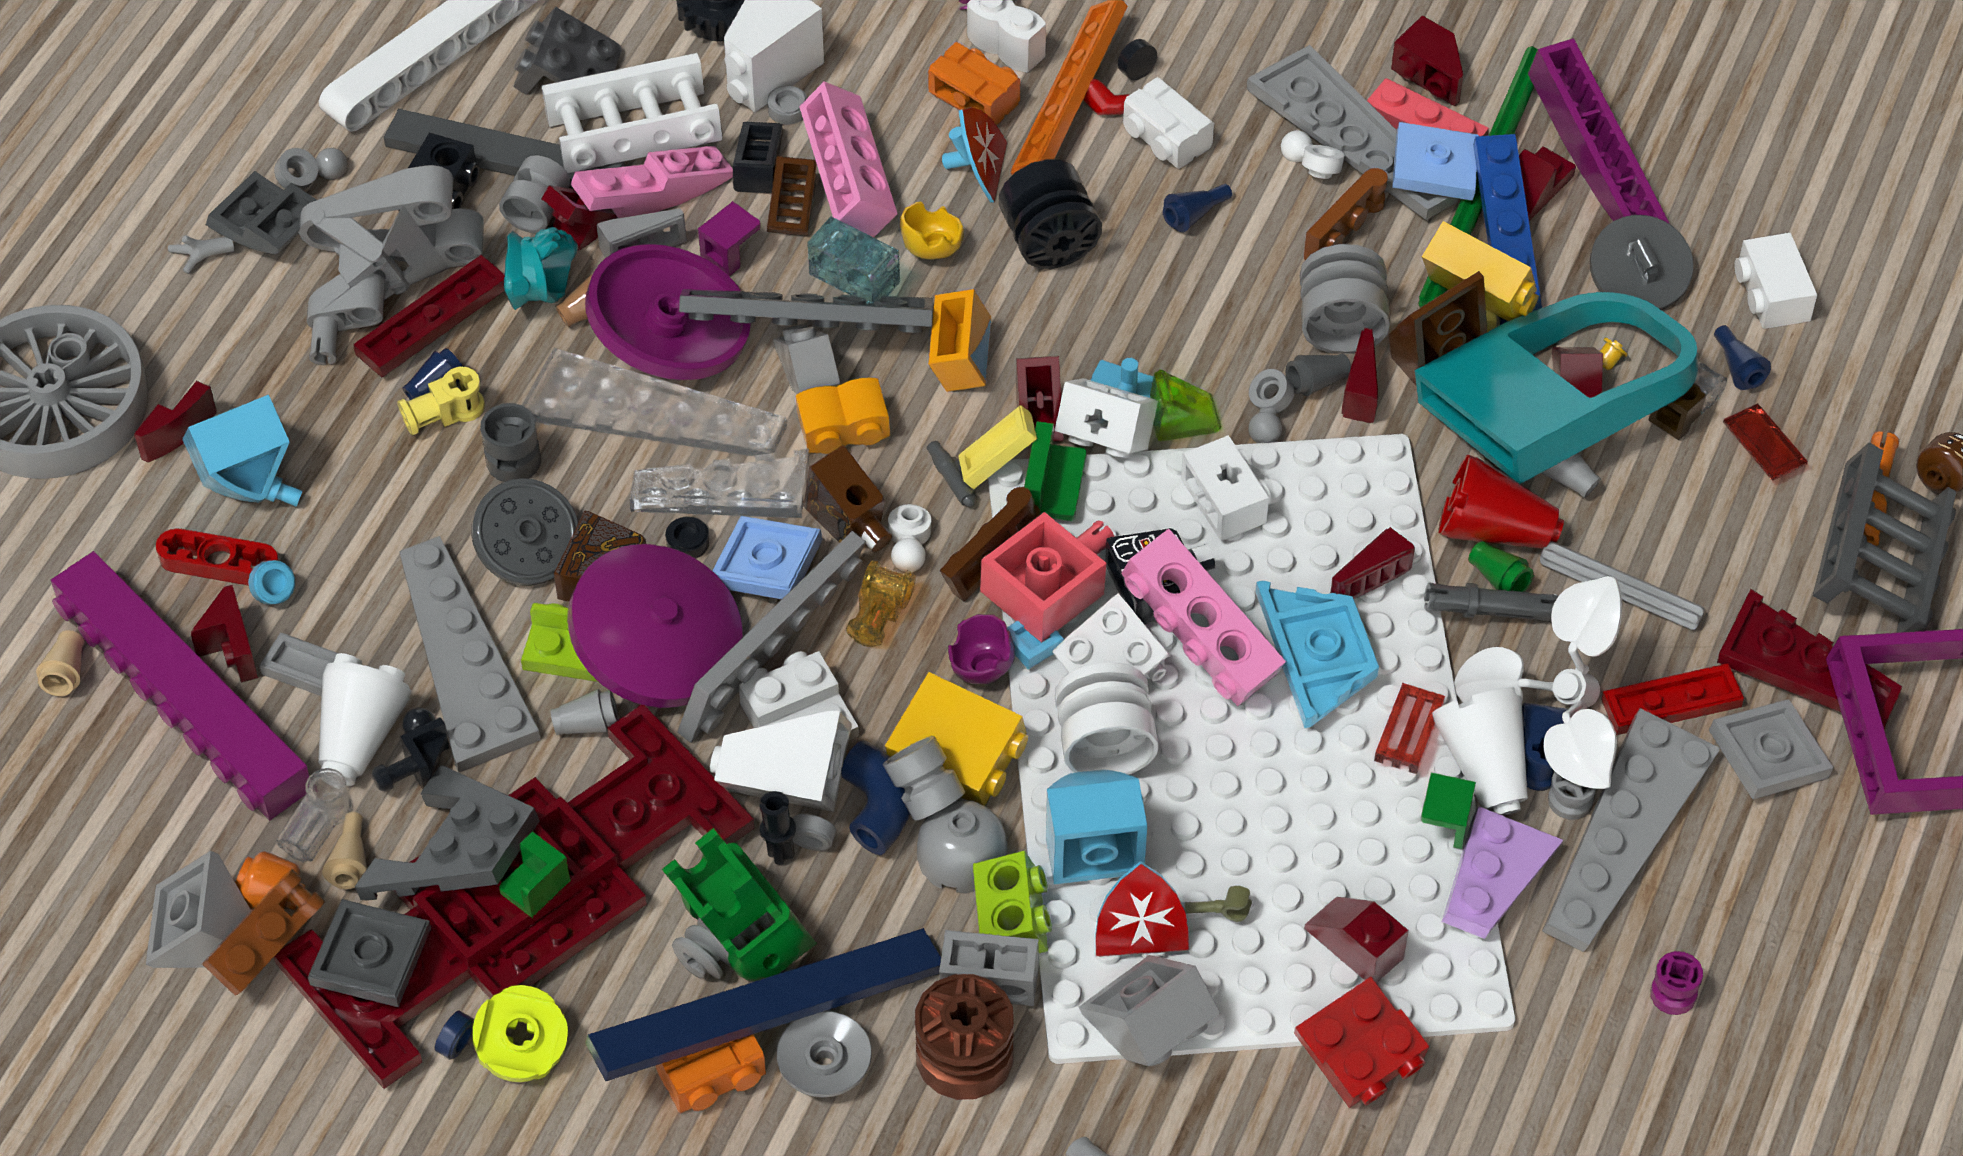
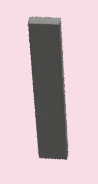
M403 109L397 110L384 136L385 147L412 153L418 152L429 132L474 145L476 163L479 164L480 168L514 176L517 174L525 158L529 156L540 155L547 157L563 167L559 144ZM625 161L581 171L625 167ZM575 172L568 173L570 182H572Z

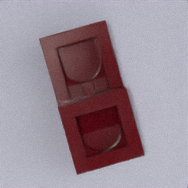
M196 380L173 410L160 404L155 407L134 433L141 460L149 463L174 451L184 444L182 439L188 427L216 415L217 410L210 386Z

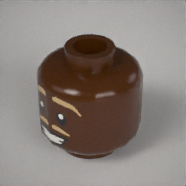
M1956 432L1940 434L1918 455L1916 463L1917 474L1922 483L1931 491L1940 494L1949 487L1957 493L1963 489V435Z

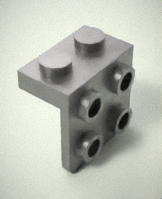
M555 7L542 23L536 20L531 26L525 39L530 45L528 49L523 50L514 66V69L519 73L513 87L527 95L543 76L557 83L614 71L622 51L621 46L611 38Z

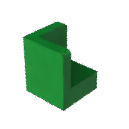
M1431 772L1421 821L1426 824L1456 830L1453 848L1462 849L1476 782Z
M533 831L520 843L523 864L499 886L500 894L531 918L570 882L566 856Z

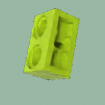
M1025 850L974 863L973 873L979 933L1038 939L1039 953L1047 952L1046 933L1052 931V923L1049 911L1043 905L1042 893L1047 892L1048 885L1041 865L1035 866Z

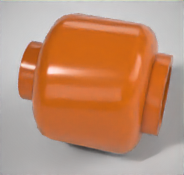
M263 851L257 854L255 858L248 856L245 859L235 883L252 910L288 871L293 869L300 876V868L296 863ZM287 896L279 903L284 910L289 908L295 911L297 908Z

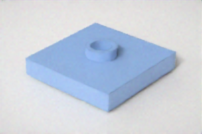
M1399 122L1396 132L1392 188L1473 201L1477 172L1473 143L1475 137L1479 135Z
M740 516L713 572L722 580L728 590L783 599L804 578L823 540L821 529Z

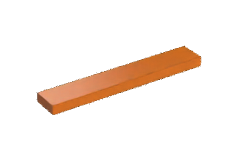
M1107 0L1090 7L1010 172L1012 175L1031 163L1055 159L1090 86V82L1093 80L1128 7L1123 0Z

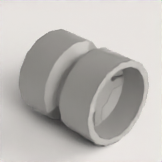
M540 155L529 156L525 158L513 179L514 182L510 184L502 197L499 208L503 217L511 225L522 231L537 233L542 229H546L553 216L552 212L554 209L541 199L548 186L569 188L571 182L566 170L557 162Z
M929 736L911 744L883 763L894 786L904 787L905 793L901 799L915 821L944 809L965 793L954 770L943 767L947 757L935 736Z

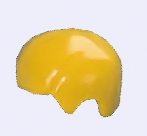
M920 201L904 208L900 217L901 235L905 248L916 257L929 260L946 258L954 254L961 246L964 238L963 225L960 219L948 213L944 206H941L937 211L931 212Z

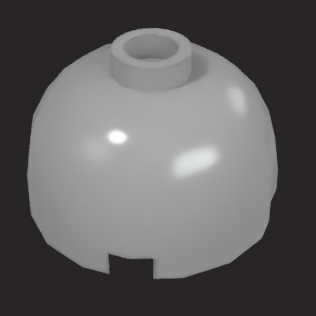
M956 800L944 809L926 817L919 830L917 860L921 872L933 885L941 889L943 884L947 887L956 888V893L974 892L973 864L1007 855V838L1001 820L989 808L975 801Z

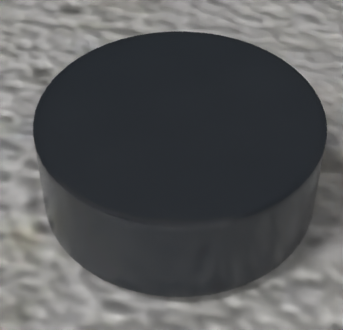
M1136 39L1127 44L1121 51L1118 58V69L1129 79L1139 80L1153 69L1157 61V51L1146 40Z
M690 516L680 517L672 521L666 529V546L686 553L695 559L702 556L709 547L708 528L698 518Z

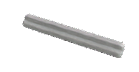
M1550 541L1548 546L1544 547L1541 552L1540 563L1578 581L1585 582L1607 576L1616 578L1619 583L1622 600L1688 629L1696 630L1702 621L1705 609L1701 605L1572 549Z

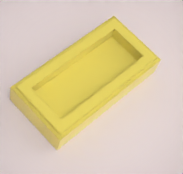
M1022 405L1018 406L959 454L963 480L972 489L978 487L1037 439L1032 415Z

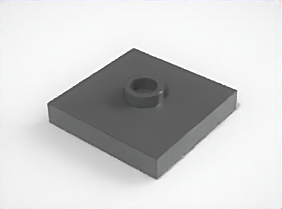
M342 899L309 973L310 985L399 1007L431 931L430 921Z

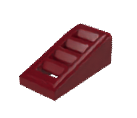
M1364 328V331H1361L1344 390L1341 414H1343L1344 418L1373 423L1376 417L1379 398L1373 329Z
M1391 527L1386 528L1332 577L1330 593L1353 596V599H1356L1400 577L1412 568L1415 546Z

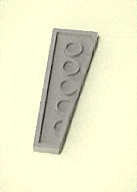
M853 531L850 532L695 684L677 733L691 743L702 731L710 734L718 726L724 716L721 710L739 692V684L748 682L757 669L761 668L773 657L794 632H798L806 624L812 612L819 605L823 607L829 602L838 588L837 585L843 579L848 582L855 576L863 563L859 556L866 542Z

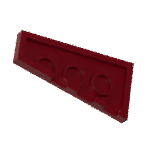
M1750 589L1719 652L1717 663L1721 665L1729 663L1731 669L1841 712L1826 661L1834 642L1820 633L1817 636L1809 633L1796 624V617L1783 609L1779 612L1775 611L1762 602L1763 596ZM1865 664L1885 729L1900 696L1902 686L1870 665Z

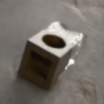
M1698 360V375L1692 387L1680 398L1651 413L1648 421L1677 440H1680L1689 432L1691 424L1706 409H1709L1717 402L1727 385V378L1716 373Z

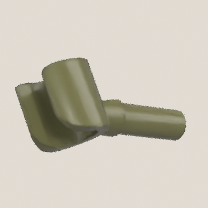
M1231 886L1228 889L1225 900L1185 902V913H1222L1231 921L1241 922L1248 916L1252 900L1249 899L1250 890L1243 886Z

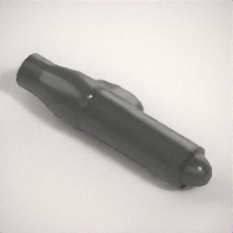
M938 441L929 443L927 450L938 472L942 474L961 505L972 507L975 504L976 496L970 486L963 480L959 460L956 457H951Z

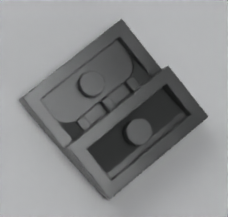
M254 171L208 215L205 225L243 246L278 255L299 234L302 208L317 199L293 183H290L283 190Z

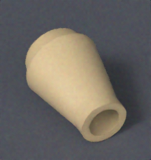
M70 630L62 631L53 647L37 667L38 684L46 693L54 696H66L79 686L82 649L84 646V639L79 633Z

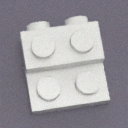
M803 651L796 652L785 660L782 667L770 672L764 668H759L748 682L739 684L740 705L754 728L828 710L840 711L852 723L849 740L859 736V726L839 695L838 682L819 651L811 655H807Z

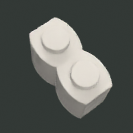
M970 0L967 3V36L976 47L988 53L998 54L999 58L1007 66L1026 73L1045 58L1046 23L1037 13L1024 7L1015 6L1012 0Z

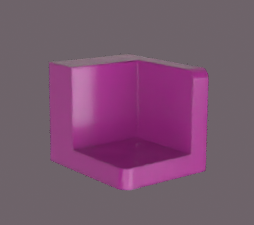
M732 201L698 228L700 255L718 266L728 276L732 275L741 267L739 246L760 230V220Z

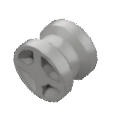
M1554 771L1548 795L1549 806L1559 817L1568 820L1580 819L1591 811L1596 789L1574 784ZM1565 790L1570 791L1574 796L1565 793Z

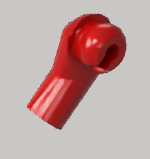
M1093 78L1083 101L1098 115L1124 114V101L1130 94L1114 95L1101 81Z

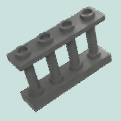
M1867 443L1845 464L1812 596L1828 604L1841 592L1846 593L1850 590L1899 616L1896 633L1923 631L1933 616V610L1930 608L1932 596L1941 581L1938 570L1940 562L1948 549V542L1945 541L1947 531L1956 515V509L1953 508L1956 491L1947 487L1931 501L1882 475L1883 470L1879 468L1884 450L1871 443ZM1874 490L1922 515L1923 520L1920 532L1874 508L1875 503L1871 501ZM1867 523L1916 549L1912 565L1867 542L1866 536L1863 535L1865 524ZM1857 557L1907 582L1904 599L1859 576L1858 570L1855 568Z

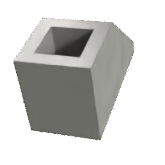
M800 324L783 329V336L773 339L775 350L792 391L800 393L814 387L840 384L828 334L817 331L814 327L807 328L806 324Z

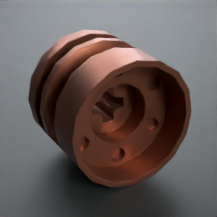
M953 974L934 982L922 993L915 1008L916 1066L924 1082L938 1094L955 1100L977 1099L993 1093L1007 1080L1013 1066L1014 1014L1013 1006L1006 992L992 980L974 974Z

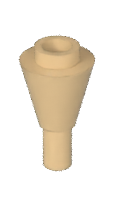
M349 812L345 815L342 835L339 837L322 870L326 881L340 889L355 888V885L367 870L363 843L360 837L363 817L357 812Z

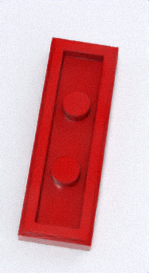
M1729 663L1605 690L1601 700L1614 726L1616 735L1628 732L1632 720L1640 708L1669 723L1741 708L1744 697Z

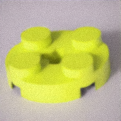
M511 986L503 989L501 993L494 995L490 1000H486L479 1008L473 1023V1045L479 1063L493 1075L511 1082H528L545 1077L560 1061L566 1048L568 1026L564 1014L562 1015L560 1008L548 993L531 986ZM518 1022L526 1023L527 1032L534 1034L531 1041H524L522 1046L513 1044V1038L506 1035L507 1029H516Z

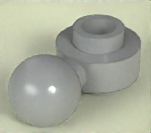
M291 148L286 150L277 160L274 173L282 187L286 188L290 183H293L300 189L305 190L316 179L317 174L329 180L340 178L346 172L348 163L344 153L336 148L323 149L316 158L304 149ZM288 168L295 169L299 177L291 175Z
M1267 369L1260 372L1252 380L1249 387L1250 400L1260 409L1259 413L1252 417L1248 426L1249 435L1256 443H1271L1279 439L1282 433V424L1276 413L1286 409L1294 396L1293 383L1277 369Z

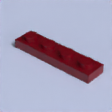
M478 256L354 343L355 355L383 378L505 291V274L484 256Z

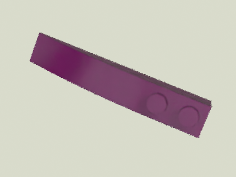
M1572 38L1538 49L1528 75L1578 170L1610 218L1615 221L1631 215H1647L1669 223L1575 39Z

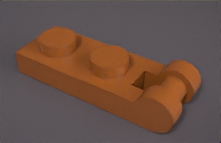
M1379 168L1368 169L1306 232L1305 260L1312 253L1324 247L1342 244L1344 238L1352 230L1357 231L1361 228L1368 213H1377L1383 210L1385 206L1384 191L1387 188L1388 175L1384 170Z
M293 869L288 871L202 963L235 996L248 986L307 920L325 903V900L316 891L311 894L299 883L302 878ZM285 896L298 907L291 916L279 905Z

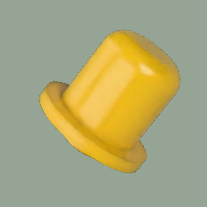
M1605 337L1603 339L1605 345L1601 348L1600 352L1603 353V368L1611 370L1622 355L1627 357L1628 354L1622 349L1623 345L1618 341L1614 340L1612 342Z

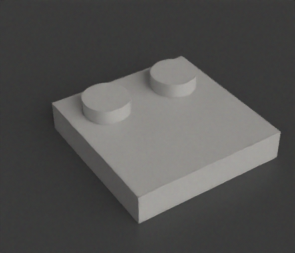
M1789 699L1714 719L1709 728L1711 735L1752 800L1828 779L1833 770V766Z

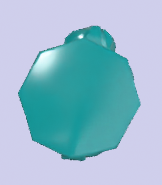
M555 227L542 229L536 233L535 237L522 238L514 231L509 233L507 236L508 249L505 260L504 290L512 308L516 310L528 301L541 300L550 304L558 302L560 298L565 296L571 263L578 251V244L570 234H567L566 231L557 230Z

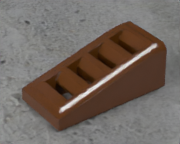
M777 156L767 232L808 236L818 173L816 160ZM784 180H803L806 181V185L784 183ZM782 191L804 193V197L782 195ZM780 204L800 205L803 207L802 210L780 208ZM778 216L801 218L800 224L779 222L777 220Z

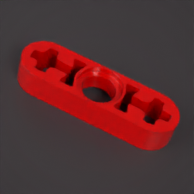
M180 528L165 531L156 541L159 562L167 571L248 586L249 576L253 570L252 566H257L261 561H279L276 550L269 544ZM178 549L176 554H170V552H175ZM217 551H224L230 554L229 558L221 564H211L206 561L209 555Z

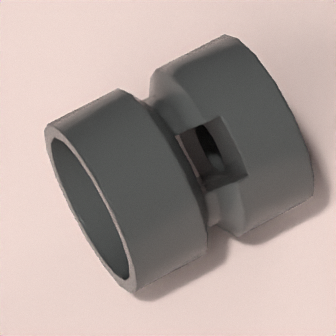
M503 403L492 407L484 414L480 426L488 471L497 480L503 482L520 478L529 479L537 472L541 464L535 417L525 406L516 403Z

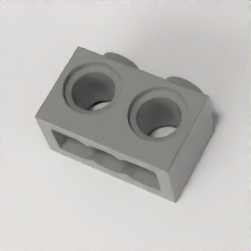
M945 930L939 970L940 979L953 974H974L992 980L1006 992L1011 1004L1034 1006L1039 970L1038 939Z

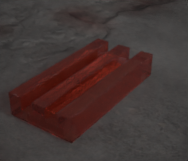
M1402 683L1376 749L1374 761L1383 764L1384 759L1392 761L1391 767L1400 769L1401 765L1409 767L1408 772L1417 774L1436 726L1432 712L1444 705L1445 696ZM1408 697L1416 698L1397 750L1389 748ZM1426 702L1432 703L1413 755L1406 752Z

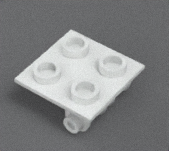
M1119 593L1112 597L1052 651L1069 673L1091 664L1114 662L1128 664L1139 669L1146 679L1150 678L1154 682L1160 680L1165 675L1164 660L1169 656V653Z

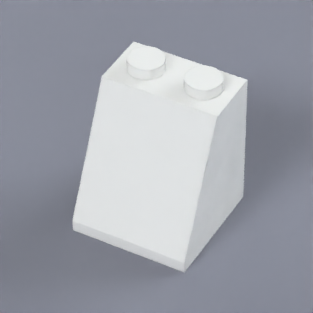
M811 0L744 1L724 36L727 91L734 101L743 103L756 113L768 104V96L774 89L781 86H793L824 64L822 8Z
M828 710L724 735L722 747L715 746L710 771L711 773H716L714 781L730 792L761 798L766 793L778 791L785 794L791 804L834 812L841 780V768L846 756L852 723L840 711Z

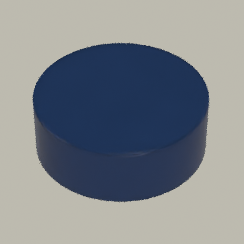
M460 1010L456 1011L442 1028L436 1040L434 1050L449 1060L456 1058L466 1047L473 1034L474 1018Z

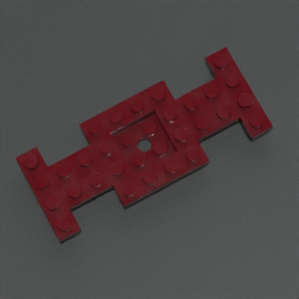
M640 705L607 728L609 739L629 758V761L569 802H566L561 796L556 799L536 777L508 795L535 808L540 822L533 832L567 858L570 882L532 918L501 895L499 889L500 884L523 864L520 850L497 885L441 891L439 885L419 887L415 895L399 897L410 909L405 915L429 920L431 931L399 1007L310 985L308 976L323 943L312 929L282 948L274 956L276 965L383 1089L422 1063L420 1052L399 1028L470 978L473 979L489 999L511 986H532L647 905L646 895L624 871L689 825H692L702 836L714 828L726 844L735 843L755 829L754 818L724 787L714 781L715 778L645 705ZM419 856L410 861V863H415Z

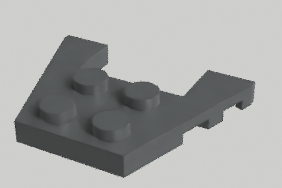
M439 766L422 790L421 795L428 807L451 809L447 818L429 840L428 845L415 863L374 858L355 885V889L360 900L369 901L377 900V892L396 890L398 897L415 895L419 887L439 885L441 891L497 885L520 852V843L534 831L540 820L534 807L446 766Z

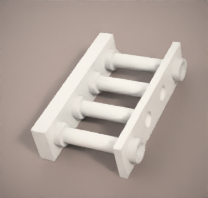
M697 53L542 85L549 127L564 124L568 134L559 137L563 167L567 173L647 157L648 152L684 149L722 140L718 105L712 104L701 107L697 95L705 94L701 62ZM678 99L682 100L685 108L684 111L662 115L658 104ZM643 108L646 119L627 123L622 122L619 112ZM604 116L607 127L583 131L580 120Z

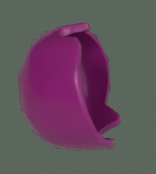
M977 614L958 624L957 639L953 645L948 646L951 667L957 677L970 684H991L1009 671L1015 659V647L1010 631L1003 620L991 614Z

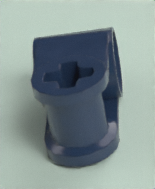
M1531 703L1522 704L1527 788L1545 791L1551 788L1554 770L1545 757L1544 737L1551 727L1564 723L1562 714L1568 710L1566 708Z

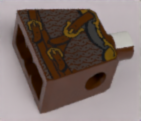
M842 445L809 466L803 507L839 543L853 531L866 541L865 544L872 552H877L884 548L892 539V534L881 523L885 504L884 497L847 448Z
M585 510L554 572L557 599L570 601L582 574L596 559L620 547L646 544V539L635 531Z

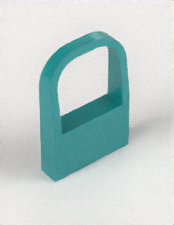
M1613 292L1580 294L1530 312L1527 316H1520L1507 321L1416 369L1415 378L1418 403L1517 483L1521 484L1680 398L1692 387L1697 378L1698 352L1697 343L1693 335L1676 320L1646 300ZM1606 322H1618L1641 328L1673 351L1678 358L1667 367L1589 398L1533 356V354L1587 326Z

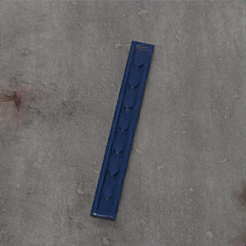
M922 928L588 1034L586 1046L606 1082L938 975L941 957L926 931Z

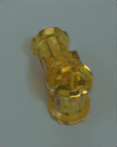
M875 560L870 562L863 578L862 587L858 593L859 612L856 618L849 621L846 628L847 634L855 642L866 647L882 645L885 638L883 630L888 620L896 622L902 609L907 607L911 599L916 579L915 572L907 570L903 574L881 567V562Z

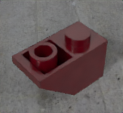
M1422 15L1394 42L1391 69L1401 77L1409 79L1426 89L1435 97L1456 106L1460 102L1463 70L1455 34Z

